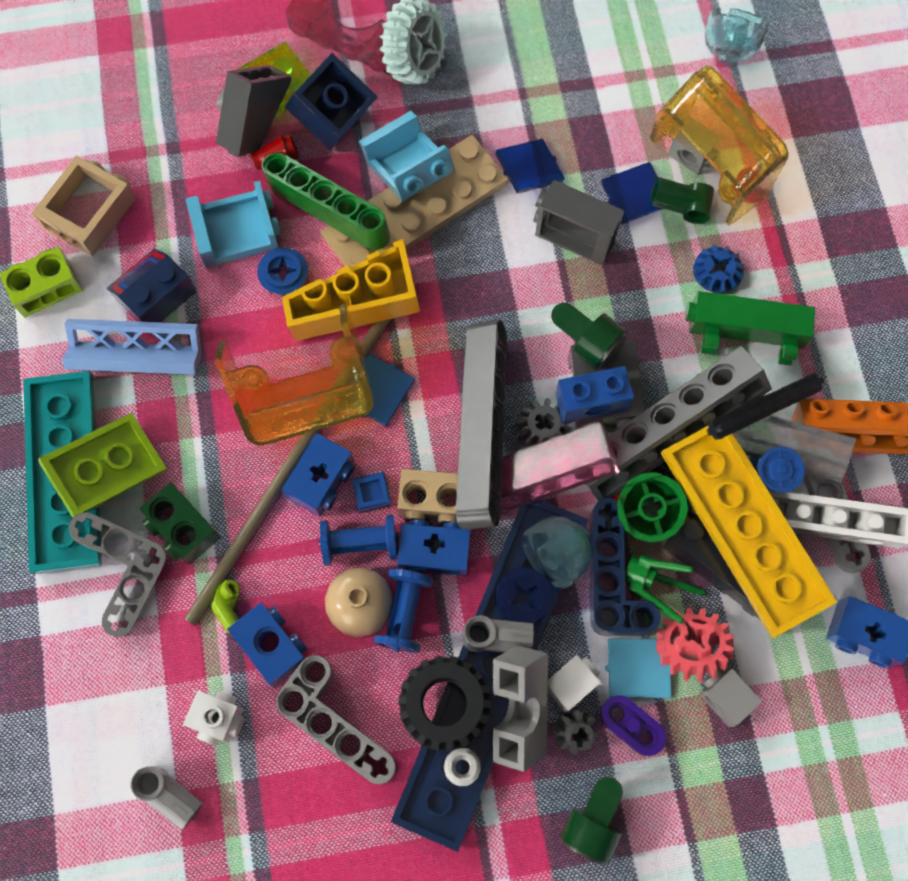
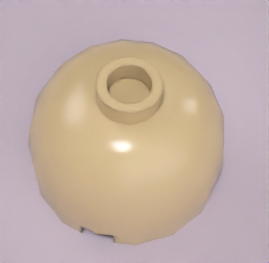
M363 567L350 568L338 574L330 583L325 596L326 613L332 625L343 634L355 638L370 636L381 631L389 622L394 601L393 592L386 579L376 571Z

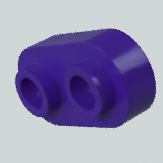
M616 695L608 698L602 704L600 718L603 725L633 751L643 756H652L663 749L666 742V734L663 727L632 700L625 696ZM618 707L623 711L621 721H616L612 718L611 712L613 708ZM644 730L651 734V742L647 745L640 741V734Z

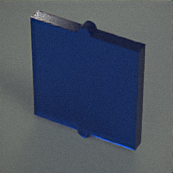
M543 138L497 149L495 152L504 169L503 175L508 177L517 194L549 186L553 179L560 183L565 179L556 163L557 158L552 156Z
M650 162L601 179L600 183L609 199L608 204L624 210L621 225L663 209L652 206L651 202H649L651 191L658 178Z

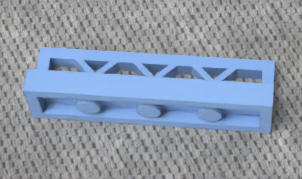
M67 319L65 322L69 347L62 360L64 369L195 375L202 358L198 324ZM76 330H86L95 339L92 342L78 341ZM110 331H118L128 340L125 343H116L107 334ZM142 333H152L160 341L157 344H148L139 336ZM175 334H190L191 346L179 345L172 337Z

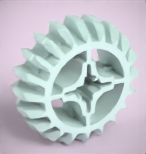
M400 0L398 4H393L391 12H387L388 21L382 23L384 33L382 36H379L383 39V46L379 49L384 52L382 62L387 64L386 71L391 73L393 79L399 82H405V84L409 85L427 83L428 79L435 77V71L440 70V60L445 59L443 55V50L447 47L444 44L445 37L447 36V33L443 30L445 21L441 20V11L436 10V5L428 2V0Z

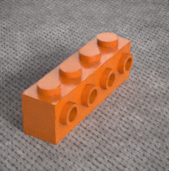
M810 398L797 402L791 419L797 450L908 454L907 402Z

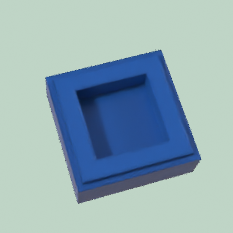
M384 472L352 479L359 513L392 506Z

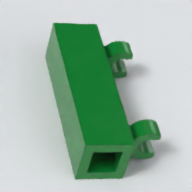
M698 291L693 302H688L685 321H690L689 333L703 335L701 344L702 354L714 355L715 349L719 347V338H729L779 345L778 364L791 366L792 359H797L798 348L804 349L813 338L815 307Z

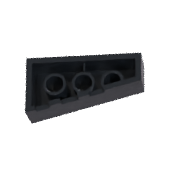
M688 511L683 526L674 536L665 540L663 548L685 565L692 566L695 573L701 574L714 584L713 587L724 595L727 594L739 603L743 610L760 620L699 516Z

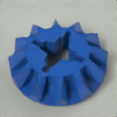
M715 244L711 248H703L696 257L693 264V273L699 285L707 291L727 293L735 289L742 281L745 264L741 263L739 253L734 254L729 250V246L721 248ZM715 263L717 265L727 263L724 273L718 271L710 274Z
M277 248L269 251L262 257L257 269L261 286L268 290L270 294L275 293L281 296H285L299 289L302 285H306V278L309 273L305 258L298 251L290 248ZM283 263H285L288 272H292L286 274L284 282L281 281L279 274H275L281 271Z

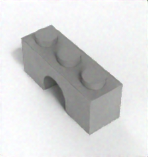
M517 645L493 659V694L509 698V706L505 718L499 725L493 728V762L525 772L547 755L548 653Z

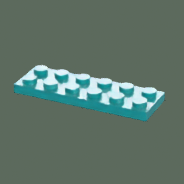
M81 371L23 379L29 573L36 575L102 566L101 553L77 543L70 536L69 525L73 517L38 462L40 457L96 430L93 374L90 371ZM99 507L88 512L100 517ZM86 519L84 523L77 522L75 527L79 529L78 536L84 538L87 534L96 536L98 539L93 544L100 547L101 532L91 527L92 521Z

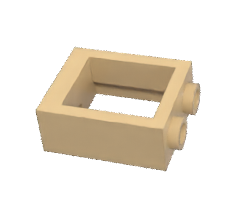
M76 155L31 214L43 229L93 257L136 198L130 189L131 184L126 178L117 173L111 175L98 162L92 159L86 161ZM86 177L113 192L85 229L58 214Z

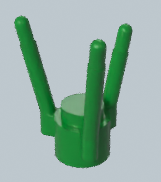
M643 555L640 558L633 556L625 572V582L631 584L629 591L651 602L678 623H683L684 618L644 588L648 587L651 589L656 580L705 596L706 590L659 574L658 569H656L661 568L692 573L693 567L654 560Z

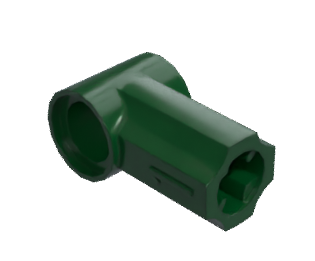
M658 177L651 191L649 202H651L652 206L683 214V219L689 223L704 224L711 219L715 190L706 183L685 185Z

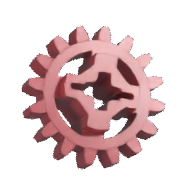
M688 607L686 615L682 616L684 622L681 624L674 619L671 621L664 618L663 629H657L656 652L660 654L662 666L670 664L671 675L681 671L683 672L684 681H688L691 675H696L697 680L703 682L704 674L708 673L710 677L715 679L717 678V668L724 671L727 670L728 660L733 659L734 636L728 634V623L718 624V614H714L709 618L706 617V609L702 608L699 614H693L691 607ZM718 644L719 647L713 655L711 651L715 650V645Z

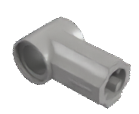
M479 615L467 621L461 637L464 646L469 651L505 653L517 645L532 649L534 630L532 623L494 620ZM473 626L483 627L488 635L487 640L481 643L475 642L469 635V629Z
M146 766L140 768L131 779L130 787L134 796L146 801L181 830L187 827L204 804L172 779L161 767ZM150 772L154 773L159 780V786L152 794L147 793L142 786L144 777Z

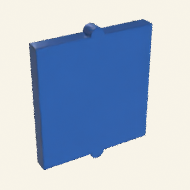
M368 354L340 398V402L358 411L362 418L367 416L387 427L414 383L415 378L395 368L394 363L388 364Z

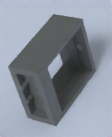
M553 179L548 191L542 189L536 201L535 207L538 209L533 219V222L537 223L535 236L603 266L616 240L624 210Z

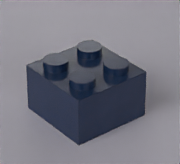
M331 53L293 93L285 108L331 151L378 96L338 57Z

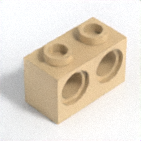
M401 469L397 507L399 516H403L404 520L408 522L410 520L425 521V518L438 519V523L442 525L444 523H458L456 506L447 507L441 502L442 497L446 494L457 496L458 474ZM413 491H421L426 495L425 500L420 504L409 502L407 497Z

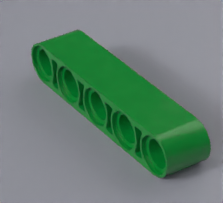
M273 153L263 160L262 170L271 191L368 249L379 250L390 242L391 235L386 217L380 208L285 154Z

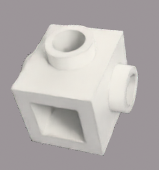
M217 690L215 696L197 691L183 726L198 731L197 739L217 746L219 740L230 742L232 736L235 738L238 736L245 719L244 716H241L244 708L234 705L236 697ZM219 713V719L215 723V716Z

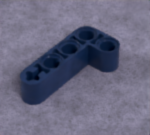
M603 498L596 503L589 518L590 624L596 633L603 636L643 637L654 631L660 624V611L651 602L625 600L624 527L618 516V501L613 498ZM603 510L608 511V516L613 517L608 524V531L603 532L605 517L600 516ZM604 542L611 544L615 550V555L613 557L603 556L599 551L598 545ZM601 576L612 578L615 582V590L611 592L604 591L599 585V578ZM601 610H609L614 614L616 619L614 626L607 627L600 622L599 612ZM636 611H643L649 616L650 625L648 628H642L636 624L634 620Z

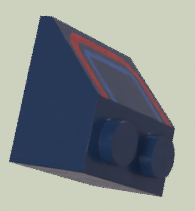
M156 248L151 250L106 288L138 322H162L197 292L189 275L168 254Z

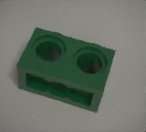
M172 482L139 508L146 517L142 521L143 525L153 536L156 537L160 533L168 543L163 547L176 562L182 558L190 565L221 538ZM174 507V513L170 519L160 520L161 512L165 508ZM188 531H195V540L189 545H182L183 535Z

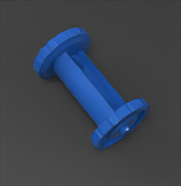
M779 446L767 450L763 455L758 454L748 457L769 491L787 493L795 490L803 481L805 475L804 462H802L800 455L793 449Z
M393 514L386 515L385 526L331 531L328 520L320 521L319 547L321 548L324 566H332L333 554L387 549L390 560L397 559L396 541L399 540V534L395 532Z
M390 569L388 578L397 582L387 633L386 635H376L374 644L392 649L395 652L419 653L420 645L411 641L421 590L422 588L433 587L434 579L414 571Z

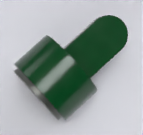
M559 303L552 310L551 318L553 323L577 342L573 353L595 371L606 367L628 338V331L605 313L593 322L569 303Z
M612 777L600 779L596 783L585 809L581 810L572 807L559 835L562 839L561 843L567 848L600 865L610 863L623 835L620 830L610 824L623 796L622 785L617 779Z

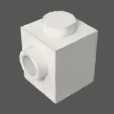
M576 655L548 679V694L566 713L601 683L596 677L599 671L589 659L585 657L581 660Z

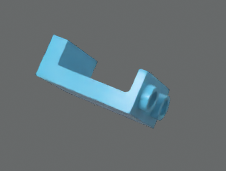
M412 111L407 112L359 140L368 166L402 202L455 171L449 149L445 145L437 147L421 131L418 118Z
M260 181L253 182L255 190L252 192L201 204L198 195L185 198L198 251L206 268L279 248L276 237L281 236L277 217L270 218L268 211L273 209L274 206L269 190L263 191Z

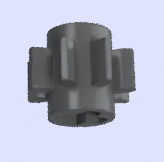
M575 706L572 708V712H559L556 725L551 726V729L559 736L555 743L562 750L568 747V750L574 756H577L578 751L591 750L594 737L599 736V733L591 727L595 719L588 712L582 714Z

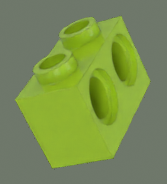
M59 246L44 250L38 256L23 263L13 264L8 270L0 273V278L12 305L24 318L83 291L68 258ZM60 270L56 275L51 276L54 271ZM30 283L26 289L21 290L24 285Z

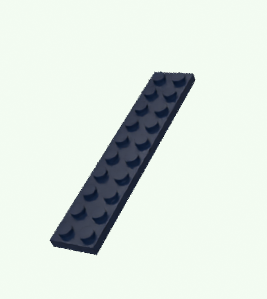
M525 494L475 616L482 615L494 620L532 623L534 630L532 649L538 650L589 519ZM473 626L469 630V635L475 642H485L488 638L486 630L481 626ZM464 644L458 656L459 660L463 662L468 661L475 670L480 671L490 691L491 709L487 723L478 737L463 747L473 751L479 758L481 765L480 774L470 785H455L449 781L444 771L445 760L454 750L439 751L422 745L391 819V823L456 852L459 851L493 764V728L503 721L509 706V698L493 694V659L503 653L490 651L472 652ZM447 683L433 717V723L449 726L457 723L465 714L467 707L466 696L456 684ZM459 760L455 765L456 772L461 775L466 774L470 768L469 763L465 760Z

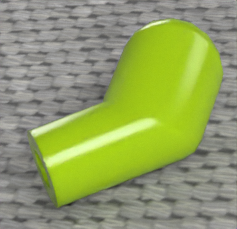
M230 579L225 580L218 586L212 602V610L227 634L230 633L227 629L239 620L234 612V607L239 596L240 587L236 581Z

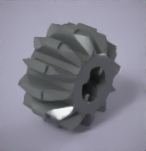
M549 398L545 399L543 406H540L536 399L531 401V409L523 406L520 411L522 417L516 418L515 426L520 428L516 434L517 439H526L524 443L526 450L530 449L533 445L537 446L536 454L538 455L542 454L544 447L551 454L555 453L556 445L564 447L567 442L565 436L570 435L572 427L563 424L558 404L554 408L550 407L551 400ZM545 423L549 425V428L545 427L542 430L537 428L538 425L542 426Z

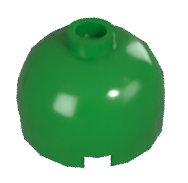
M656 472L640 474L629 480L621 491L617 502L619 520L624 529L634 538L649 543L665 541L674 536L683 526L688 512L687 498L680 485L669 477Z

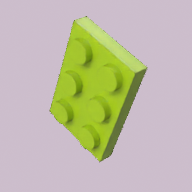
M132 412L40 457L38 461L73 518L80 513H88L164 473L167 469Z

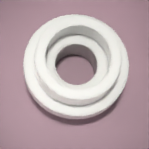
M466 748L452 751L444 763L446 777L450 782L458 786L472 784L478 778L481 770L477 755ZM459 760H465L469 763V771L464 775L458 774L455 770V765Z

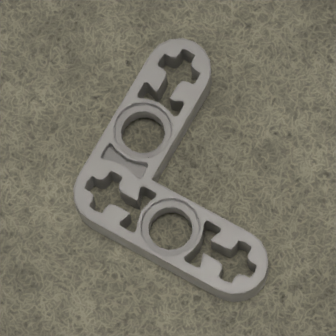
M87 512L80 513L70 521L69 532L72 539L87 548L127 565L101 620L102 627L106 633L115 637L124 636L133 628L162 570L166 559L165 551L159 544L99 516ZM86 519L91 520V527L101 532L103 525L110 528L103 536L100 547L93 544L98 537L87 534L84 538L78 536L79 529L75 527L77 522L84 523ZM119 533L127 538L128 546L125 551L114 553L109 550L107 541L111 535ZM134 540L142 543L137 548L138 550L148 552L150 548L155 549V557L159 559L158 564L151 563L149 567H145L142 565L144 559L135 554L133 561L126 559V556L133 549ZM130 579H137L144 585V592L138 599H129L124 594V585ZM117 597L126 604L137 605L134 613L127 609L124 620L128 621V624L125 628L119 627L117 631L110 629L112 623L108 621L109 615H117L121 608V605L114 604Z

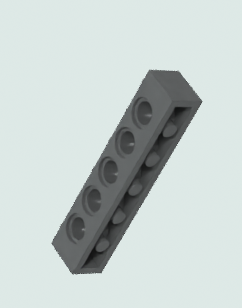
M740 346L675 391L669 393L662 400L638 414L625 425L611 432L591 448L583 451L571 462L598 501L603 498H611L622 491L629 480L640 474L649 473L664 463L665 460L661 455L664 449L709 426L708 422L764 396L772 390V387L764 369Z

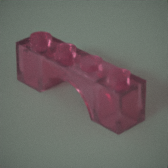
M330 0L291 1L285 12L289 30L295 35L307 37L317 42L323 48H331L342 53L352 61L357 60L370 66L376 72H384L392 76L391 73L386 71L387 64L382 62L384 52L379 50L383 46V39L379 37L384 33L382 23L387 21L381 19L368 27L351 28L340 24L332 17Z

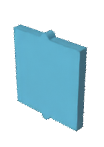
M608 639V664L605 666V670L609 673V697L621 695L627 698H671L670 664L661 665L660 654L656 652L657 639Z

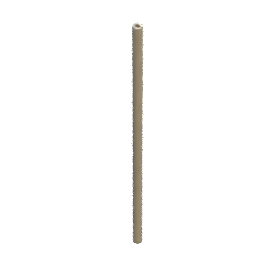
M391 319L373 323L184 618L186 621L195 626L197 625L214 598L218 586L225 581L281 493V489L315 434L320 432Z

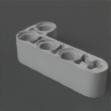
M314 655L307 657L280 690L276 700L279 712L368 781L374 784L389 782L394 778L397 770L395 759L390 753L319 700L334 679V671L325 658ZM315 664H322L326 670L324 678L317 683L310 682L308 679L309 669ZM293 693H300L303 697L302 708L299 711L290 712L286 706L288 697ZM328 714L331 717L332 726L327 733L318 734L314 728V721L319 715ZM350 735H356L361 742L359 752L353 756H347L342 750L343 740ZM369 746L374 748V751L368 754L378 761H381L383 758L388 760L385 767L389 772L386 776L379 774L377 777H374L372 773L375 768L367 761L363 762L362 767L357 764L366 755Z

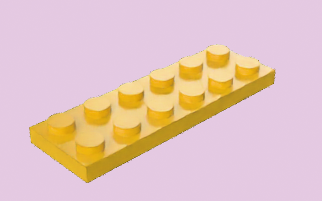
M709 426L664 449L661 455L771 638H775L838 602L735 436L731 434L720 440H715L712 435L708 436L706 430Z

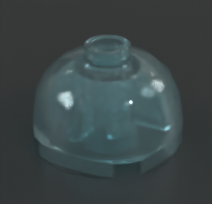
M721 8L711 11L705 28L704 38L707 48L714 56L718 57L717 61L719 63L732 66L735 65V62H743L752 58L759 51L768 29L767 24L764 27L761 26L763 19L750 12L730 8L729 14H720Z
M550 516L525 531L524 535H527L528 540L523 543V548L528 561L541 577L547 573L553 578L554 581L550 583L553 586L559 588L569 587L587 571L592 559V547L589 535L583 526L563 516Z

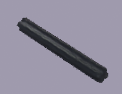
M812 373L714 418L708 422L707 434L708 436L712 435L715 440L727 437L822 391V384L825 383L824 378H819L816 373Z

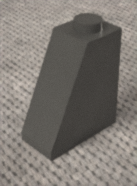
M270 65L227 71L216 143L228 149L227 152L238 157H243L248 153L259 150L291 84L292 76Z

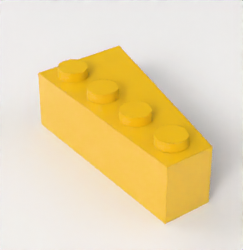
M402 238L394 242L392 247L380 253L377 250L367 255V259L351 267L347 265L336 270L337 274L325 280L318 279L283 296L282 302L287 327L295 341L421 312L404 239Z

